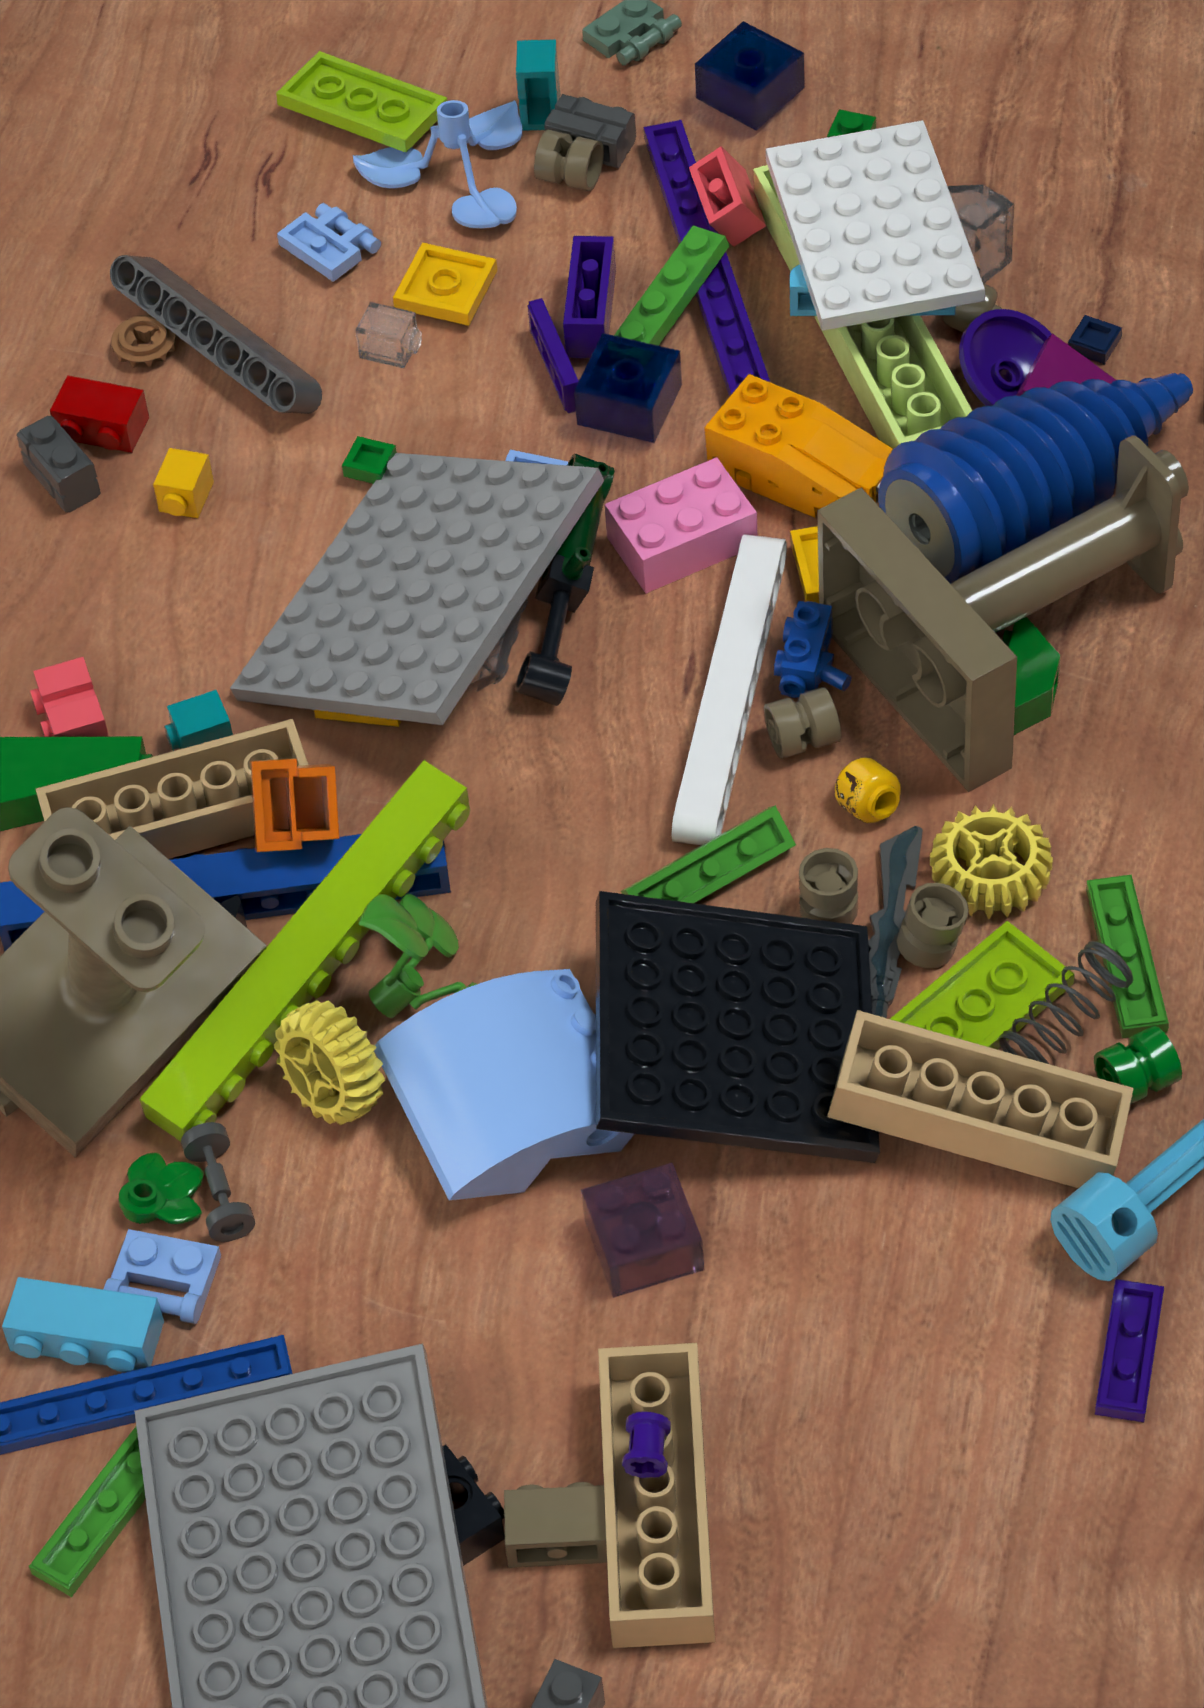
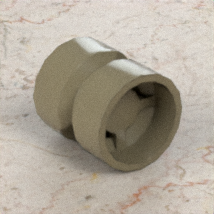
M547 129L540 138L535 154L534 174L536 179L560 184L565 179L569 187L591 191L598 182L604 157L603 144L601 141L584 137H577L573 141L570 134Z
M824 687L801 693L797 702H794L791 698H784L764 706V717L768 735L776 754L781 759L804 753L807 744L820 748L840 742L841 727L837 710L830 693Z
M833 848L815 850L807 855L799 868V904L802 918L852 924L858 913V868L855 860L848 853Z
M926 883L919 886L912 893L896 941L900 953L906 960L923 968H938L948 963L953 957L958 938L962 933L968 916L967 901L962 894L950 885L942 883Z

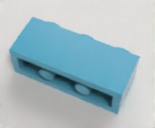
M18 1277L2 1329L10 1351H14L20 1356L26 1358L54 1357L73 1365L93 1363L107 1365L119 1372H129L151 1366L164 1319L157 1297Z

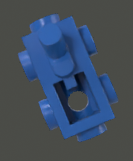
M798 601L797 607L793 612V618H786L783 631L784 651H777L774 664V676L781 677L779 690L782 695L798 698L801 693L818 689L822 681L841 691H845L850 685L852 677L833 667L834 654L828 652L833 634L831 605L812 601Z

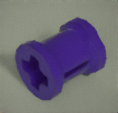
M637 1412L629 1415L626 1419V1431L630 1434L629 1449L622 1460L625 1472L639 1478H656L664 1475L668 1467V1462L663 1456L665 1437L671 1431V1421L667 1417L654 1412Z

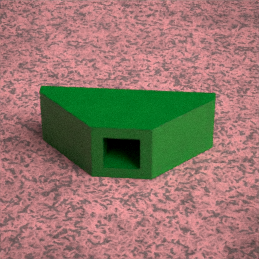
M1027 617L1015 622L1013 631L1005 630L1002 640L1017 656L1014 735L1051 716L1059 684L1060 654Z

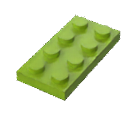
M321 51L312 57L276 92L277 104L281 107L405 153L438 121L437 107L441 103L448 101L445 96Z
M1006 921L890 1019L998 1049L1001 1047L999 1036L1004 1031H1012V1023L1015 1019H1030L1029 1005L1031 1002H1047L1045 988L1048 984L1058 983L1063 985L1061 971L1066 966L1009 921ZM1068 970L1065 974L1068 987L1074 984L1075 973L1071 970ZM1052 987L1049 990L1051 1003L1066 990ZM1035 1005L1032 1008L1034 1018L1047 1006ZM1018 1022V1024L1016 1025V1032L1021 1030L1028 1023Z

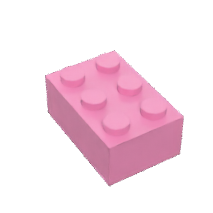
M717 457L604 504L607 538L645 594L738 555L743 534L758 536L757 512Z

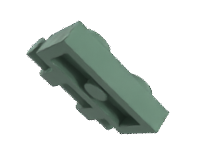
M624 0L584 27L582 35L584 42L608 58L616 54L618 61L625 66L633 60L639 61L647 56L649 49L657 43L664 44L673 37V32L679 29L682 23L675 14L664 19L663 8L651 0Z

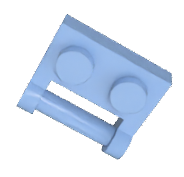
M128 1229L111 1278H108L103 1290L157 1297L162 1313L180 1316L182 1322L197 1324L221 1258L219 1246ZM135 1282L186 1292L184 1297L129 1287V1283Z

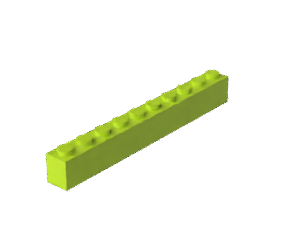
M425 760L422 761L140 1097L139 1100L147 1119L180 1142L185 1132L192 1127L203 1123H215L216 1114L227 1101L233 1102L240 1095L246 1083L245 1079L256 1066L262 1067L271 1057L274 1051L273 1044L278 1040L275 1030L281 1026V1020L286 1018L288 1013L309 1003L313 997L317 999L322 996L327 990L332 979L331 975L341 963L347 964L355 956L359 949V941L370 929L359 925L360 918L367 904L381 894H386L394 899L397 896H404L412 887L415 874L425 862L427 864L431 863L438 856L443 846V840L451 830L457 831L463 826L470 814L467 787Z

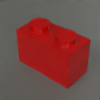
M68 375L50 409V415L53 416L75 443L78 442L103 447L108 450H120L133 453L149 419L143 389Z

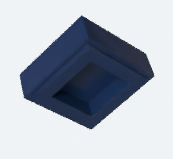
M1084 315L1069 339L1068 345L1087 359L1106 364L1122 338V327Z

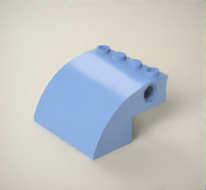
M570 969L517 973L465 988L417 1012L392 1029L375 1045L376 1049L374 1052L377 1058L382 1061V1068L449 1201L525 1192L550 1159L620 1152L634 1135L633 1133L596 1129V1015L591 1010L580 989L578 980L573 976Z

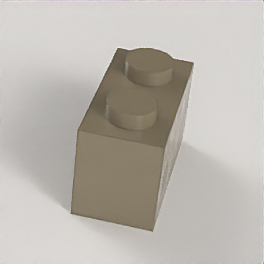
M576 1482L567 1487L543 1488L539 1485H524L517 1490H504L505 1548L509 1568L607 1563L604 1485L594 1486L587 1482Z

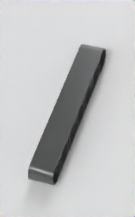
M121 255L113 261L110 269V279L118 291L272 409L281 413L301 414L313 413L318 409L322 400V390L320 384L312 376L161 262L151 257Z

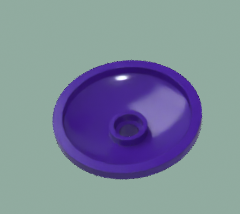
M990 310L975 318L965 329L961 337L959 360L963 375L977 398L985 406H993L1004 397L1016 396L1045 340L1052 333L1034 318L1014 310Z

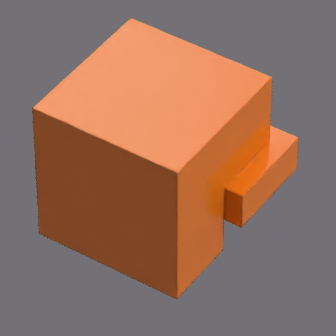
M296 758L250 761L256 852L302 849V841L339 839L335 766L330 764L297 766Z

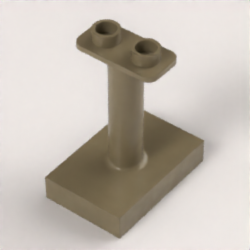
M1132 435L1122 440L1119 445L1116 496L951 584L861 487L817 510L819 604L832 606V638L964 788L970 792L1012 769L1017 656L996 633L1125 563L1156 593L1161 594L1172 588L1175 558L1183 550V539L1178 525L1181 499L1187 496L1189 490L1186 474L1179 461L1170 452L1160 450L1154 453L1141 439Z
M67 807L54 812L13 853L9 860L8 872L11 881L45 912L0 956V1091L76 1158L193 1036L266 949V944L131 826L114 840L85 813L76 808Z

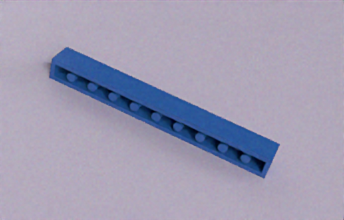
M361 834L342 836L339 839L302 842V849L256 852V848H241L224 853L196 854L170 861L219 904L238 895L242 901L246 920L288 915L297 912ZM444 840L438 856L431 863L427 864L425 862L415 874L412 887L406 894L421 897L451 892ZM12 881L0 883V937L4 951L45 912L17 888ZM399 896L395 898V900L402 899V897Z

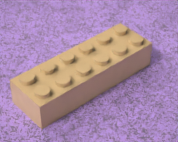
M289 719L36 789L44 822L59 809L67 807L76 808L85 813L114 840L131 826L166 858L171 859L255 835L250 761L296 758L297 766L308 765L294 721Z
M857 1010L827 1117L1079 1188L1098 1172L1114 1174L1118 1164L1134 1088Z
M697 1343L598 1349L609 1617L613 1648L715 1642ZM654 1412L667 1417L671 1421V1431L665 1437L663 1455L668 1462L667 1472L660 1477H635L626 1473L625 1468L622 1466L623 1457L628 1453L630 1434L626 1431V1419L633 1413Z

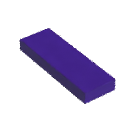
M542 298L529 301L527 307L530 332L564 410L567 413L581 410L579 380Z
M1115 1280L1095 1415L1137 1422L1145 1421L1164 1286Z

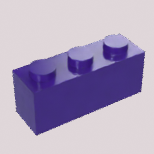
M573 236L563 320L565 351L568 358L607 359V344L609 341L616 276L614 236Z

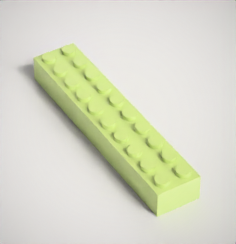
M768 165L754 168V194L766 226L791 272L800 263ZM814 316L815 319H816V321H817V323H818V325H819V327H820V323H819L818 317H817V316ZM900 316L822 331L878 439L894 449L904 442L915 441L922 433L931 429H940L949 420L957 417H967L973 411L921 316Z

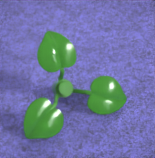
M381 894L367 904L360 918L359 925L380 933L403 951L391 972L369 990V997L372 1003L383 1015L388 1018H394L409 1004L414 1009H418L423 1003L477 985L474 982L468 986L462 982H456L420 995V988L424 986V982L414 968L433 946L448 958L456 954L459 943L454 930L442 916L412 894H406L402 897L400 903L386 894Z

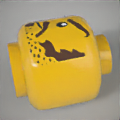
M859 758L850 762L841 770L835 783V798L838 804L865 823H875L889 817L894 813L900 801L901 788L897 776L872 758Z

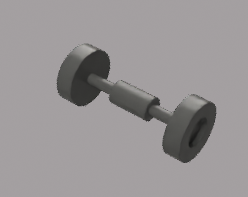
M214 1122L194 1126L182 1136L181 1145L184 1155L188 1160L207 1162L208 1166L205 1168V1174L212 1197L220 1203V1206L212 1210L206 1218L209 1235L213 1240L219 1242H229L242 1238L253 1230L255 1219L252 1209L248 1204L242 1202L229 1203L228 1200L231 1190L223 1165L217 1163L215 1159L224 1154L230 1146L226 1128L222 1124Z

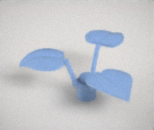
M450 100L441 103L437 107L438 125L431 126V137L424 157L418 150L412 147L406 153L388 147L366 155H353V163L356 169L367 181L383 188H402L415 184L420 180V169L428 167L437 139L439 138L447 148H460L471 194L463 196L453 203L451 209L455 221L465 227L481 229L496 227L499 224H508L516 217V202L507 191L494 187L480 193L478 192L467 148V143L471 146L478 144L486 150H499L516 144L522 137L523 128L515 100L472 118H469L467 104L462 101Z

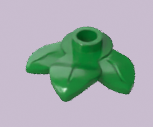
M159 1153L145 1154L131 1164L127 1173L128 1183L121 1188L118 1197L119 1207L128 1220L134 1223L145 1224L158 1218L169 1224H182L201 1216L202 1211L200 1207L190 1198L203 1181L204 1171L201 1168L188 1162H172L166 1165Z

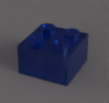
M743 21L695 63L696 99L757 131L805 88L804 52Z
M602 333L574 390L577 425L655 443L682 386L680 351Z

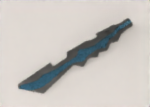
M914 826L881 843L879 846L883 909L869 917L874 935L868 940L872 1014L887 1018V1011L889 1005L893 1002L902 968L896 967L897 960L901 955L896 941L901 923L906 914L903 910L906 887L915 889L923 832L919 826Z

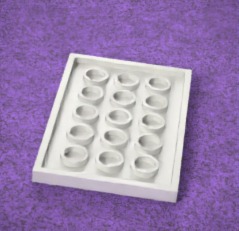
M923 120L766 148V162L822 331L985 301V287Z

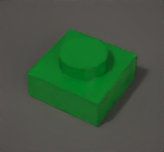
M839 109L827 137L876 129V117Z
M357 436L342 464L343 477L372 484L376 480H381L387 470L388 461L397 453L396 445Z

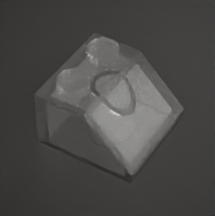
M984 184L948 186L980 277L985 284L1012 262L1014 203Z

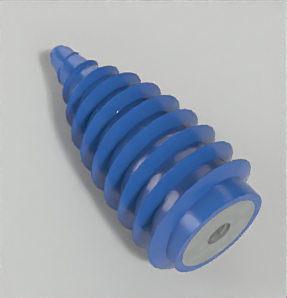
M1170 373L1154 379L1145 378L1138 383L1116 380L1110 384L1099 379H1088L1080 384L1072 381H1062L1052 385L1050 388L1035 387L1025 391L1021 396L1004 397L993 406L978 407L970 412L967 417L951 419L940 429L928 430L922 433L915 441L901 443L891 451L887 457L883 478L879 486V507L951 584L1112 498L1115 484L1117 483L1120 442L1133 435L1137 436L1148 446V438L1152 434H1159L1162 424L1189 401V397L1193 394L1192 383L1182 373Z

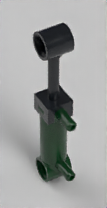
M578 454L571 456L567 466L599 468L604 482L539 579L535 599L551 604L541 653L537 654L529 651L520 668L515 691L555 706L561 703L572 672V666L560 662L557 658L567 610L575 613L590 590L594 567L590 566L603 503L610 491L615 472L613 467L603 462H597Z

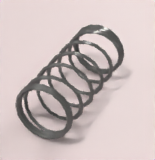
M1089 941L1084 949L1078 953L1079 967L1068 966L1064 967L1061 971L1063 985L1058 983L1047 985L1045 988L1047 1002H1031L1029 1005L1030 1019H1015L1012 1023V1031H1004L999 1036L1002 1050L1017 1055L1006 1040L1008 1038L1017 1043L1029 1059L1049 1064L1036 1047L1017 1034L1016 1025L1018 1022H1026L1035 1027L1038 1034L1049 1046L1058 1053L1066 1054L1067 1048L1065 1044L1052 1031L1035 1021L1032 1008L1038 1004L1049 1007L1054 1016L1068 1031L1076 1036H1083L1081 1026L1068 1013L1051 1003L1049 990L1052 987L1065 989L1079 1009L1089 1017L1099 1019L1100 1014L1097 1008L1085 996L1068 987L1065 980L1066 972L1068 970L1080 971L1090 986L1107 1001L1115 1002L1116 996L1112 989L1099 977L1084 969L1081 957L1085 953V957L1093 969L1106 981L1119 988H1128L1133 983V975L1129 966L1114 950L1098 941ZM1094 954L1114 964L1122 971L1126 981L1117 978L1105 969L1095 958ZM1089 976L1095 981H1097L1100 985H1102L1108 991L1111 997L1103 993L1089 978ZM1075 996L1084 1001L1093 1010L1095 1015L1088 1011ZM1058 1013L1067 1018L1079 1032L1070 1027ZM1043 1031L1047 1033L1049 1036H1051L1060 1045L1062 1049H1060L1050 1039H1048V1037L1043 1033Z

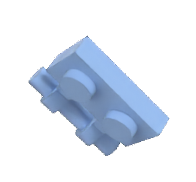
M325 203L317 207L315 211L317 219L305 212L277 233L278 244L332 282L362 261L360 250L366 249L374 254L381 246V241L373 236L371 229L362 223L356 225L348 219L346 212L338 207L331 208Z

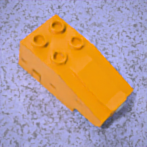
M751 374L746 376L704 427L707 461L717 457L738 486L750 491L752 490V492L814 518L817 516V510L861 487L876 503V495L879 492L880 482L883 478L884 466L887 457L893 450L890 446L820 402Z

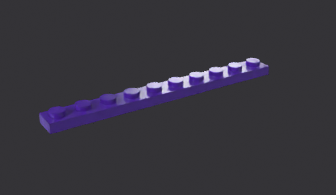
M682 120L643 127L644 140L678 243H681L692 226L718 233L709 225L689 167L695 164L696 161ZM725 252L697 291L696 297L730 397L748 374L768 382L770 380L732 267Z

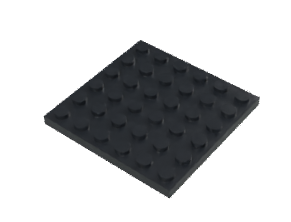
M599 891L596 899V1129L875 1163L880 1154L878 1131L827 1117L856 1012L859 1010L872 1014L867 926Z

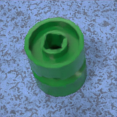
M1156 1026L1131 1036L1128 1039L1127 1047L1118 1042L1094 1055V1067L1098 1078L1134 1088L1130 1105L1145 1098L1148 1094V1088L1158 1092L1182 1079V1067L1178 1054L1165 1032Z

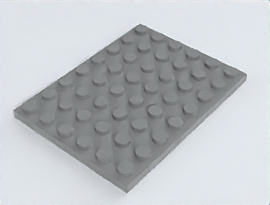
M395 453L394 457L388 461L387 470L382 479L376 480L368 490L358 507L348 518L346 524L327 548L325 554L306 578V581L230 687L236 700L443 725L604 482L599 468Z
M423 1343L134 1411L172 1708H488L428 1358Z

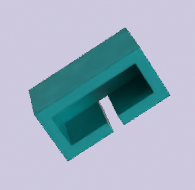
M556 39L517 41L516 80L520 122L523 131L545 130V121L552 109L555 110V105L561 97Z

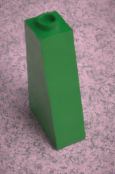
M142 736L0 737V831L44 821L36 793L37 788L153 757L152 754H146Z

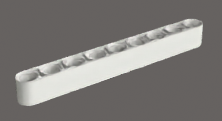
M746 534L742 536L672 822L673 842L703 845L722 833L784 572L787 551L786 539Z

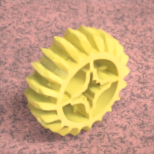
M994 804L989 809V812H981L975 805L971 811V816L958 811L955 823L945 821L942 833L936 834L933 840L932 852L930 853L932 879L934 883L950 885L959 891L967 901L970 916L977 910H984L988 919H990L994 911H1001L1008 918L1013 906L1024 912L1026 906H1028V900L1038 902L1041 896V889L1047 888L1050 881V871L1053 866V857H1051L1050 853L1051 845L1049 839L1043 837L1041 825H1031L1028 814L1016 818L1012 806L1005 813H1000ZM1015 852L1026 862L1024 866L1017 862V857L1013 855ZM958 857L966 861V866L969 867L967 871L958 864Z
M316 1000L298 1007L281 1020V1026L275 1030L278 1040L273 1044L275 1050L280 1055L276 1062L283 1068L285 1073L282 1078L288 1080L292 1087L291 1094L296 1093L301 1099V1106L303 1108L310 1107L316 1118L323 1116L327 1123L337 1122L340 1125L352 1122L370 1112L371 1108L377 1104V1099L383 1095L381 1084L385 1081V1078L379 1071L383 1063L376 1058L374 1053L376 1046L370 1044L366 1037L367 1031H362L358 1027L357 1018L355 1016L347 1017L346 1011L342 1006L335 1008L334 1004L329 1000L323 1003Z

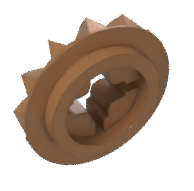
M139 315L125 320L115 329L111 338L113 352L117 354L120 362L129 361L133 368L140 363H146L151 367L152 361H165L167 353L175 351L176 335L151 315ZM136 339L142 340L145 343L151 341L152 345L147 346L143 343L138 345Z

